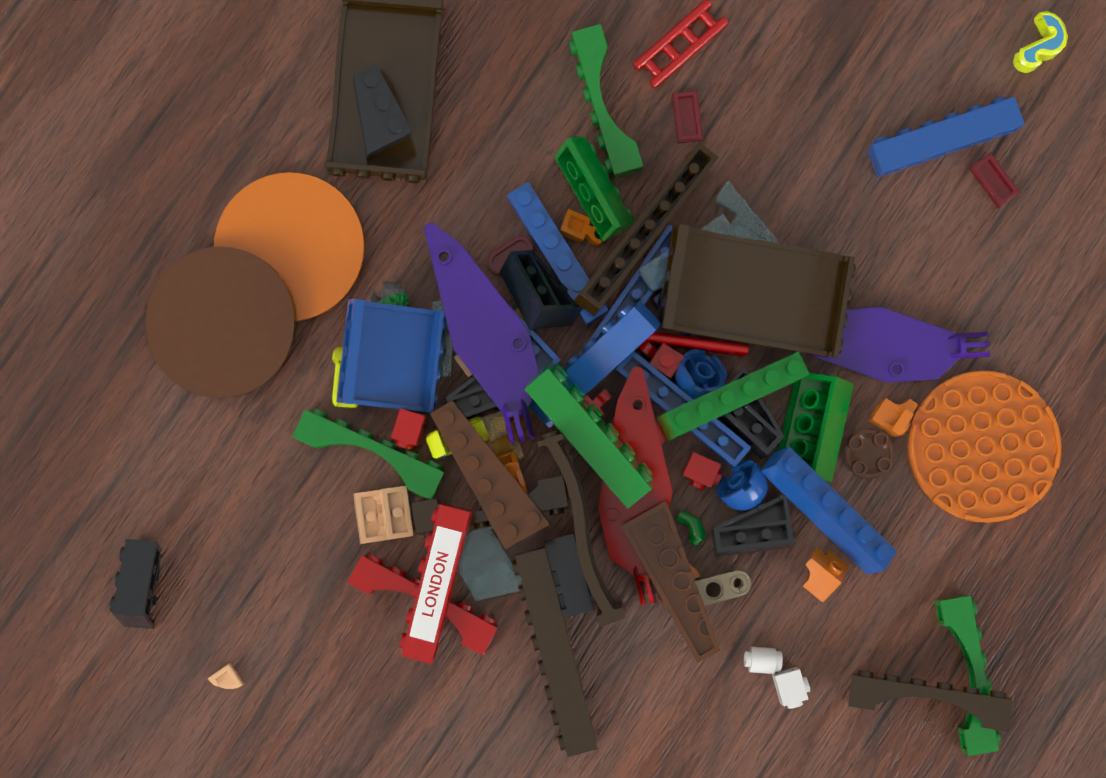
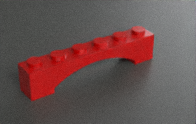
M370 553L369 556H361L347 582L369 595L373 594L374 590H393L412 595L415 583H420L421 579L417 577L414 580L404 576L406 571L394 565L389 568L382 564V558ZM450 601L446 617L454 624L463 638L460 644L484 655L499 627L494 624L496 620L484 613L480 617L472 612L473 607L462 601L459 604Z

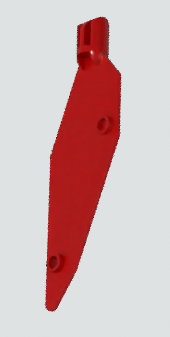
M634 367L617 400L613 426L618 431L619 435L617 437L622 444L627 442L636 453L634 455L635 459L640 464L644 462L652 471V489L627 509L603 481L598 511L609 557L634 576L642 606L646 605L642 581H644L650 604L656 603L653 582L621 525L664 501L667 502L670 508L673 491L644 371L641 367ZM635 400L642 401L643 407L641 409L634 407ZM658 593V597H659V600H660V602H661V601H663V600H662V598L660 597V595H659V593Z

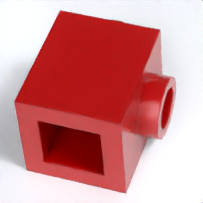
M692 452L681 476L691 480L689 485L703 491L704 487L711 488L712 484L717 486L723 472L719 470L721 464Z

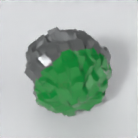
M383 281L384 289L379 292L380 297L375 294V291L370 296L369 302L409 307L410 298L408 297L407 290L396 282Z

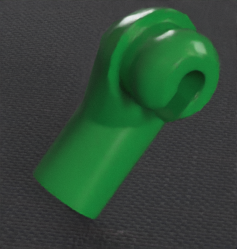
M681 509L676 521L689 528L690 536L688 540L692 545L698 546L706 537L702 521Z

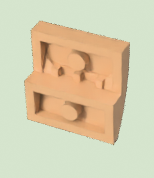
M406 486L353 494L360 544L413 536Z

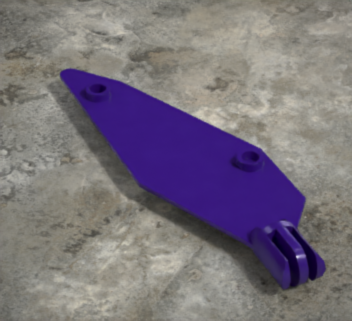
M428 223L424 230L453 349L503 413L510 444L515 443L509 418H514L520 442L525 441L520 420L522 415L525 417L529 437L533 439L535 435L528 411L532 398L524 388L528 381L538 374L539 371L529 331L463 246L435 224ZM444 253L448 254L449 259L442 262L440 256Z
M883 307L846 310L848 320L842 332L843 349L838 358L808 354L890 383L939 379L958 359L990 357V351L966 353V348L989 347L990 345L989 341L966 343L965 338L988 337V331L954 333Z

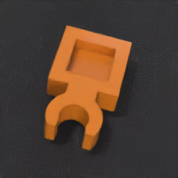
M568 208L559 229L561 235L578 243H581L586 238L588 243L595 247H598L602 241L594 236L596 229L594 226L589 225L591 221L589 217Z

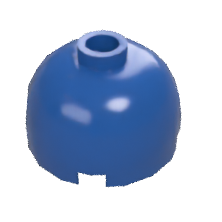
M693 349L686 352L675 371L677 387L693 400L725 386V380L727 379V372L721 361L714 355L712 358L705 355L706 351L701 349Z
M752 460L740 462L736 467L730 469L732 474L728 478L723 476L716 489L717 496L729 508L738 511L757 508V506L763 503L768 489L767 478L760 472V466Z

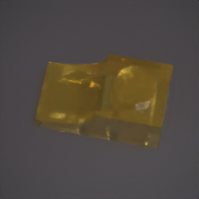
M501 411L482 417L497 456L515 451L518 460L525 458L512 423L511 427L515 443L510 444Z

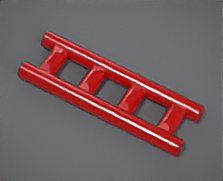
M703 0L632 63L637 71L645 66L654 76L649 81V84L654 89L660 86L729 24L725 17L722 16L716 21L707 12L712 6L709 0ZM698 18L709 27L699 38L689 28ZM680 34L691 44L681 54L670 44ZM662 50L672 60L663 70L652 60Z
M654 332L645 340L653 345H662L664 343L669 347L689 350L701 349L706 352L745 357L749 349L748 344Z

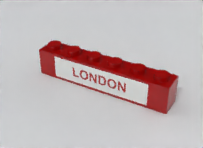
M444 502L439 505V508H434L431 522L435 523L433 533L429 532L425 542V547L428 548L426 558L422 557L418 570L419 573H422L420 583H415L412 598H416L413 608L408 610L406 616V623H409L407 633L403 632L399 648H403L401 655L403 657L432 664L436 658L473 512L471 509Z

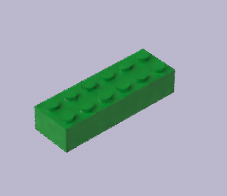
M553 362L549 363L528 381L524 388L525 391L626 508H630L652 489V471L644 462L640 464L635 459L634 455L636 453L627 442L622 444L617 437L619 433L611 423L607 425L601 419L602 413L593 403L589 405L585 401L583 390L576 383L572 385L566 377L569 375L560 364L555 366Z

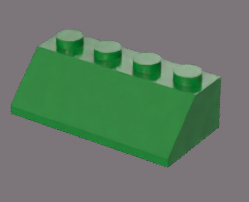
M586 137L566 139L554 156V159L587 217L591 220L592 226L595 227L597 235L602 240L601 242L605 243L627 232L634 225L633 215L628 208H625L618 188L613 186L608 178L609 175L606 167L600 164L596 157L594 146L588 143Z
M809 373L810 375L793 383L782 430L784 438L779 443L778 451L790 447L824 481L832 483L854 383L835 376Z

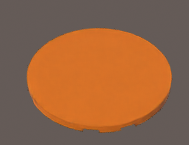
M301 173L273 174L260 178L244 187L224 209L214 237V247H231L247 251L266 261L279 273V276L291 293L296 311V322L313 319L330 311L343 301V298L354 287L360 275L365 254L363 229L349 201L329 183L317 177Z
M972 371L954 376L942 382L922 400L910 424L907 448L913 475L924 494L935 505L955 517L973 522L989 523L1017 517L1028 511L1045 496L1052 486L1057 469H1059L1062 445L1059 426L1051 408L1047 406L1038 395V392L1030 385L1001 372Z

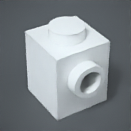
M793 667L772 674L781 705L788 706V709L802 706V701L808 700L807 692H810V686L807 678L802 677L799 668Z

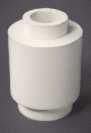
M751 646L749 651L744 653V667H748L749 672L774 674L782 670V651H776L775 648Z

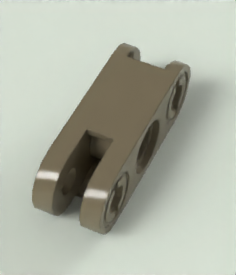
M730 570L695 580L704 606L747 594L751 587L749 575L740 570ZM739 578L741 584L738 587H734V580ZM711 582H715L719 586V591L715 596H708L706 593V586Z

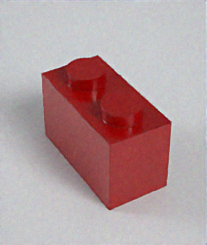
M400 408L391 435L392 439L397 440L395 445L409 450H413L414 446L420 448L429 419L426 416Z

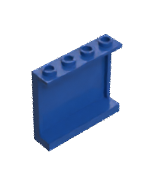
M348 299L337 402L432 413L438 400L435 388L441 374L438 362L439 357L443 354L441 336L446 328L444 311Z

